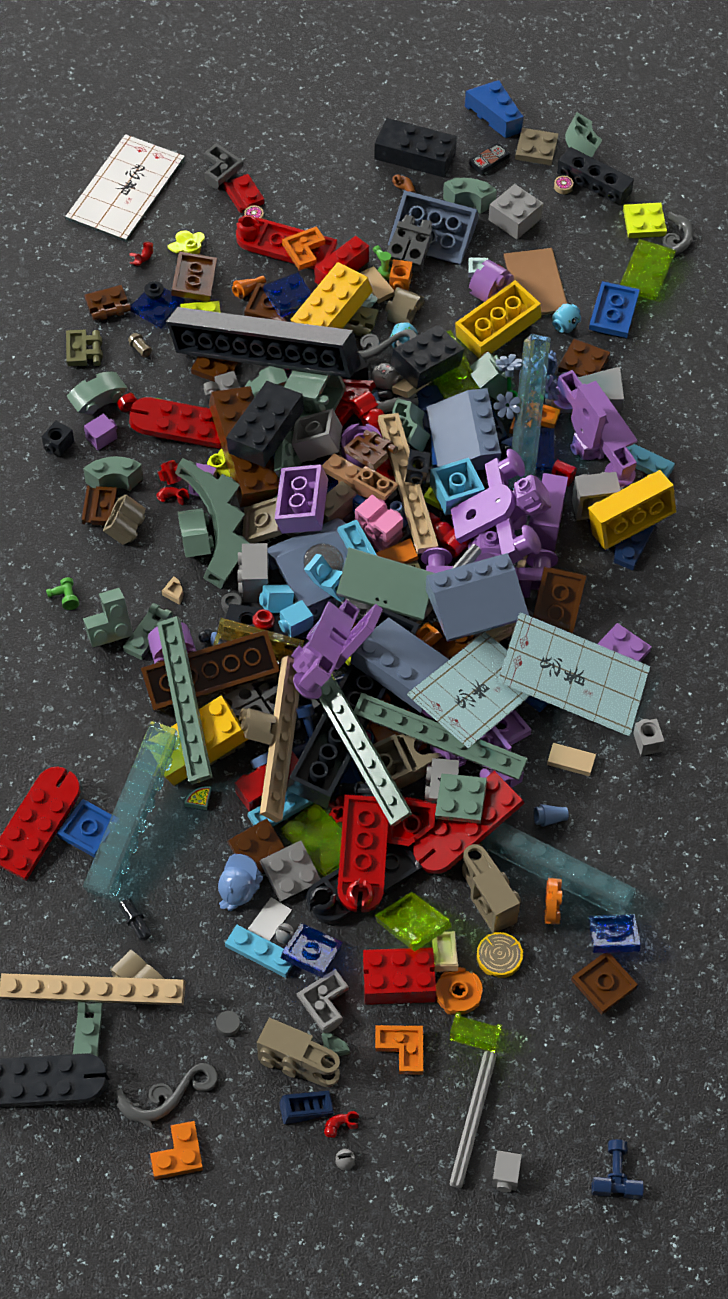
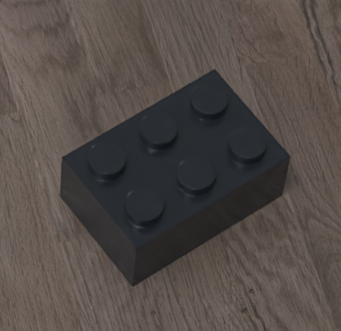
M436 325L393 348L390 366L394 367L417 390L459 367L462 362L464 348L444 329Z

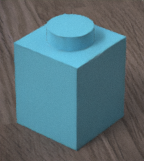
M263 585V592L260 593L259 602L265 610L271 613H280L281 610L293 605L294 592L288 585Z
M301 600L281 610L278 623L284 633L287 632L293 638L313 627V615Z

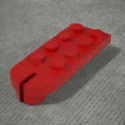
M245 215L238 220L236 241L241 248L247 251L295 264L282 245V239L305 230L257 218L252 215ZM323 236L325 238V245L311 250L317 259V264L335 251L337 239ZM316 265L310 266L308 268L315 269L314 266Z
M152 397L140 398L131 406L129 424L132 429L141 434L222 449L209 408Z
M51 767L38 776L0 836L1 868L27 881L79 798L81 787L74 773L71 771L67 772L62 767Z
M495 771L486 777L487 786L481 824L438 819L435 822L434 828L416 840L414 856L427 873L439 874L448 871L463 858L464 850L469 845H478L525 804Z
M344 796L338 898L345 908L357 912L358 892H363L361 912H369L375 909L381 903L384 893L388 819L373 796Z

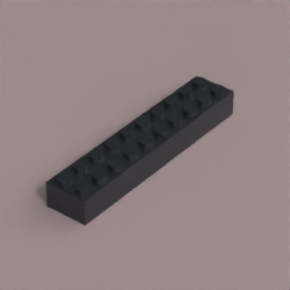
M177 307L166 321L176 353L348 378H351L361 363L353 330Z
M382 608L375 628L390 618L417 636L420 624ZM351 663L339 684L353 711L361 693L383 701L389 691ZM326 710L289 777L287 791L327 809L353 758ZM357 716L367 733L372 722Z

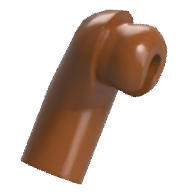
M399 174L393 177L392 182L397 188L416 193L410 178Z

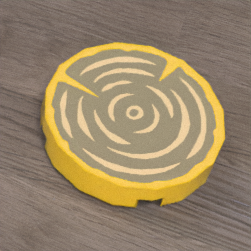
M495 932L481 940L477 948V962L487 975L505 978L512 976L521 966L523 950L520 943L513 936L507 933Z

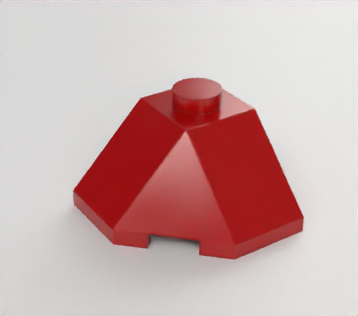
M403 797L412 815L396 826H392L389 823L387 843L410 846L434 828L437 804L421 799Z

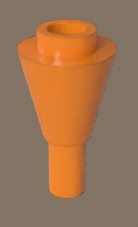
M262 275L255 279L236 280L232 286L233 294L243 299L256 288L257 283H266V278Z

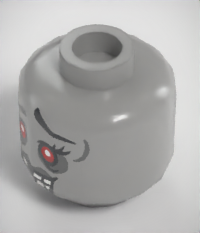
M387 363L376 366L372 372V380L376 387L383 390H392V386L402 380V376L396 369Z

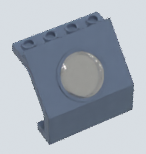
M339 518L324 523L322 530L307 531L268 548L269 568L271 570L279 569L285 582L294 592L296 603L301 600L305 603L313 615V621L321 617L328 602H331L337 608L342 605L341 601H338L314 584L304 570L316 554H320L333 570L343 571L348 549L337 530L338 527L347 523Z

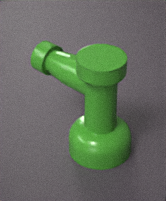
M377 245L373 248V251L381 261V266L377 271L385 280H388L391 272V267L389 266L391 254L383 252L381 247Z
M63 578L60 581L61 586L46 589L48 598L65 593V597L62 599V607L64 609L73 610L79 606V599L73 595L72 586L74 583L72 578Z

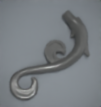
M670 212L667 219L675 222V225L679 226V230H683L684 239L680 242L679 236L675 233L665 235L663 246L667 251L652 257L646 263V271L651 277L662 278L666 276L669 266L662 259L678 255L690 246L693 238L699 239L692 223L681 214L676 215ZM661 260L662 268H654L652 266L653 263Z
M406 329L394 334L380 344L379 338L376 335L367 334L360 341L364 351H358V353H360L364 360L383 352L396 340V345H401L402 343L398 340L401 337L406 336L412 339L418 335L413 330Z
M199 1063L187 1072L174 1093L164 1083L153 1085L148 1095L151 1103L159 1105V1098L161 1097L165 1098L166 1101L160 1107L151 1110L138 1108L140 1104L132 1103L129 1098H126L122 1089L114 1092L118 1102L117 1107L128 1119L143 1123L152 1128V1121L165 1117L177 1106L194 1074L204 1072L207 1075V1080L203 1083L193 1081V1087L196 1090L208 1092L216 1086L218 1073L212 1065Z

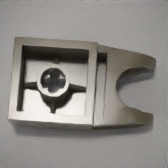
M394 734L373 744L398 789L424 777L427 774V766L432 767V758L444 759L441 753L419 754L418 750L424 743L403 734L397 736Z
M469 845L464 850L462 873L471 888L470 898L491 932H499L517 923L521 899L515 890L512 891L508 885L509 880L506 874L500 872L486 850L480 845ZM471 851H478L481 854V858L479 860L470 859L468 854Z
M272 1018L268 1019L257 1041L258 1060H260L261 1064L268 1068L276 1067L281 1069L289 1077L297 1076L325 1087H331L339 1081L340 1072L338 1068L340 1060L334 1051L313 1042V1036ZM325 1057L333 1058L335 1064L325 1059ZM335 1073V1077L332 1080H324L321 1074L330 1075Z

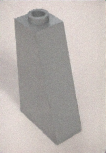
M620 367L578 377L581 383L586 385L596 381L615 409L622 411L624 396ZM545 398L546 405L561 409L552 399L546 400ZM561 409L560 413H572L573 409Z

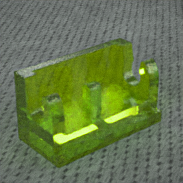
M456 1012L449 1040L495 1053L502 1025L497 1024V1026L475 1021L461 1017V1013Z

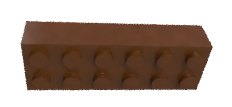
M251 386L211 392L209 408L230 476L240 485L236 493L240 507L251 506L273 499L278 495L280 478L274 472L273 456L267 465L263 467L228 453L226 437L254 399Z
M267 630L187 654L196 699L280 673ZM165 661L142 667L141 671L153 710L158 711L173 706Z

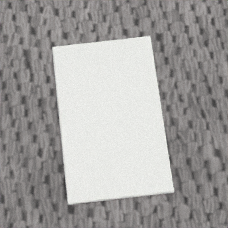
M271 897L247 930L270 941L276 933L277 927L284 922L292 909Z

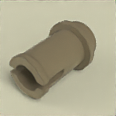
M133 333L129 337V345L134 347L142 357H147L151 354L152 348L143 340L141 334Z

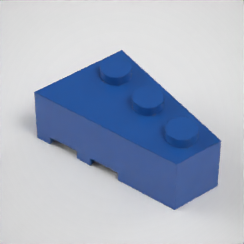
M499 80L466 91L465 107L476 112L477 117L480 119L483 118L489 122V126L504 138L521 133L523 116Z

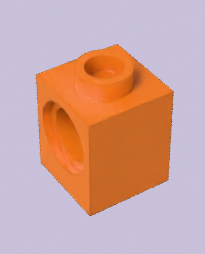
M393 259L389 278V285L393 290L399 287L409 291L413 262Z

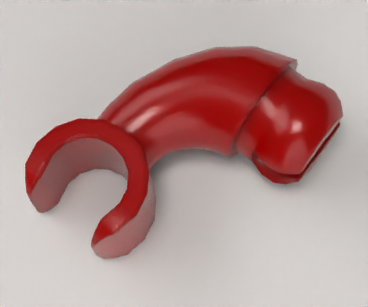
M144 242L141 255L130 253V256L135 257V260L130 262V264L139 266L142 262L148 260L154 251L153 243Z
M164 487L156 494L157 499L161 502H165L166 499L172 496H177L178 503L183 505L184 500L182 497L189 499L188 490L184 488Z
M350 1111L347 1114L331 1117L324 1126L325 1136L330 1138L336 1137L337 1130L343 1123H346L350 1129H356L358 1124L351 1123L349 1120L351 1118L358 1119L359 1114L355 1111Z

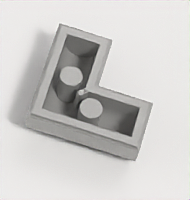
M334 969L297 993L298 999L323 1033L333 1031L342 1023L343 1017L331 1001L348 991L349 986L338 971Z

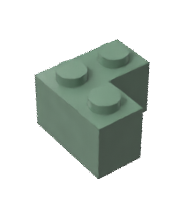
M487 352L470 366L473 371L471 376L480 389L487 388L488 394L498 401L497 396L499 394L506 395L507 377L505 376V371H500L499 367L496 366L495 361L500 359L497 354L493 356L490 352ZM513 376L511 377V388H512V389L516 386V385L514 384V382L512 381V379L514 378Z
M120 588L99 593L103 613L83 618L92 648L134 636L125 598Z

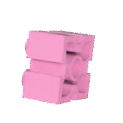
M371 495L355 509V519L359 522L369 542L373 544V548L378 552L398 544L399 540L403 537V517L397 511L388 510L386 503L382 499Z

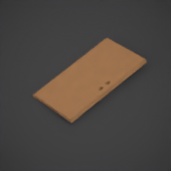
M552 248L504 254L507 270L514 276L513 281L516 280L541 303V315L554 314L562 304H567Z

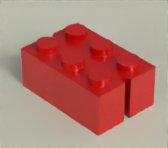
M433 948L363 950L365 1005L435 1002L436 983Z

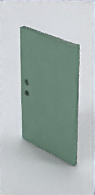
M349 547L336 595L371 606L377 604L391 612L423 621L429 599L426 592V576L434 573Z

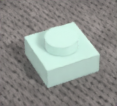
M469 258L468 272L470 278H472L477 268L481 270L484 267L482 263L488 260V258Z

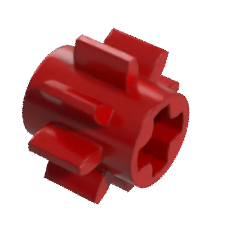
M175 460L160 465L161 471L157 473L161 481L164 480L170 485L182 480L175 473L178 467V463L176 464Z
M340 795L336 801H332L329 805L333 808L329 816L335 819V823L343 821L344 799Z

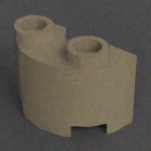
M397 287L393 300H389L386 305L385 311L388 312L387 321L395 324L405 322L411 324L416 311L424 303V297Z
M242 708L239 721H241V729L244 730L245 738L271 745L274 735L271 734V724H276L275 716L250 708Z

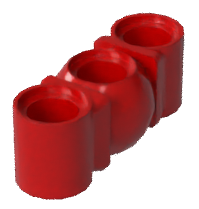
M366 391L352 399L350 406L358 418H362L363 426H366V424L372 425L381 433L378 417L379 415H385V413L377 408L379 404L376 402L373 394L370 391Z
M428 512L438 547L448 550L452 557L456 558L468 547L471 540L468 539L459 543L456 540L454 528L447 522H440V518Z

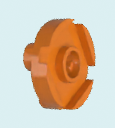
M548 878L545 924H560L559 908L562 904V879Z
M458 967V971L443 972L436 984L437 1002L447 1014H467L480 1004L483 990L482 983L476 974L466 971L465 968ZM456 986L465 990L461 996L453 993Z

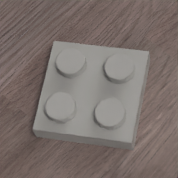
M298 841L260 860L280 902L311 887L320 880L302 841Z

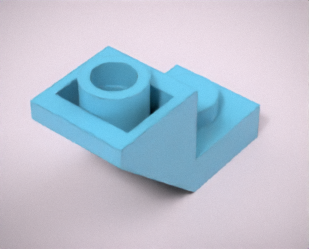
M316 554L304 568L305 572L314 584L342 602L344 597L336 595L342 571L333 570L322 555Z

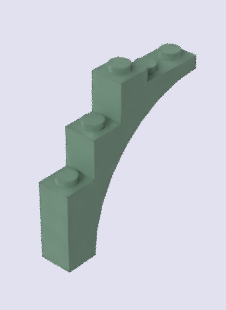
M182 458L175 473L189 483L199 494L208 509L213 523L215 535L214 553L203 578L221 589L238 565V552H242V544H250L243 536L235 534L245 514L238 507L230 505L240 485L233 478L223 474L219 479H216L211 473L197 467L194 462Z

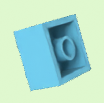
M469 458L430 469V486L445 516L451 514L452 507L485 491Z

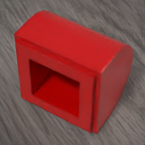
M556 460L551 474L568 477L567 487H569L575 477L577 467L561 460Z

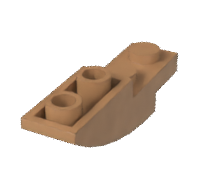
M335 453L322 465L325 473L338 480V484L343 481L355 490L358 495L366 498L374 495L378 499L386 500L398 488L396 482L365 466L362 469Z

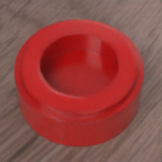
M133 393L125 394L117 401V406L122 412L130 411L137 398Z

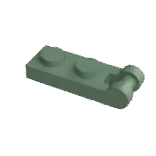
M153 603L146 616L133 632L134 636H131L123 646L124 652L143 660L150 650L149 633L157 627L158 622L172 618L173 612L168 609L163 610L160 608V605ZM156 616L161 618L159 621L154 620Z
M78 1002L73 1054L89 1053L98 1057L103 1002ZM86 1012L94 1013V1018H86Z

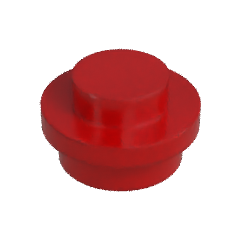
M262 609L253 616V624L259 629H269L274 625V617L270 611Z

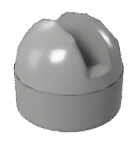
M286 923L280 924L276 929L277 941L282 944L290 943L294 938L292 926Z
M342 1149L336 1154V1165L339 1169L349 1170L354 1166L355 1155L351 1150ZM349 1155L351 1156V1158L349 1157V1158H343V1159H340V1160H339V1157L349 1156Z

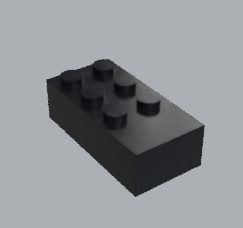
M386 118L374 143V159L445 178L456 153L457 136Z
M266 381L226 437L228 453L265 467L303 413V394Z

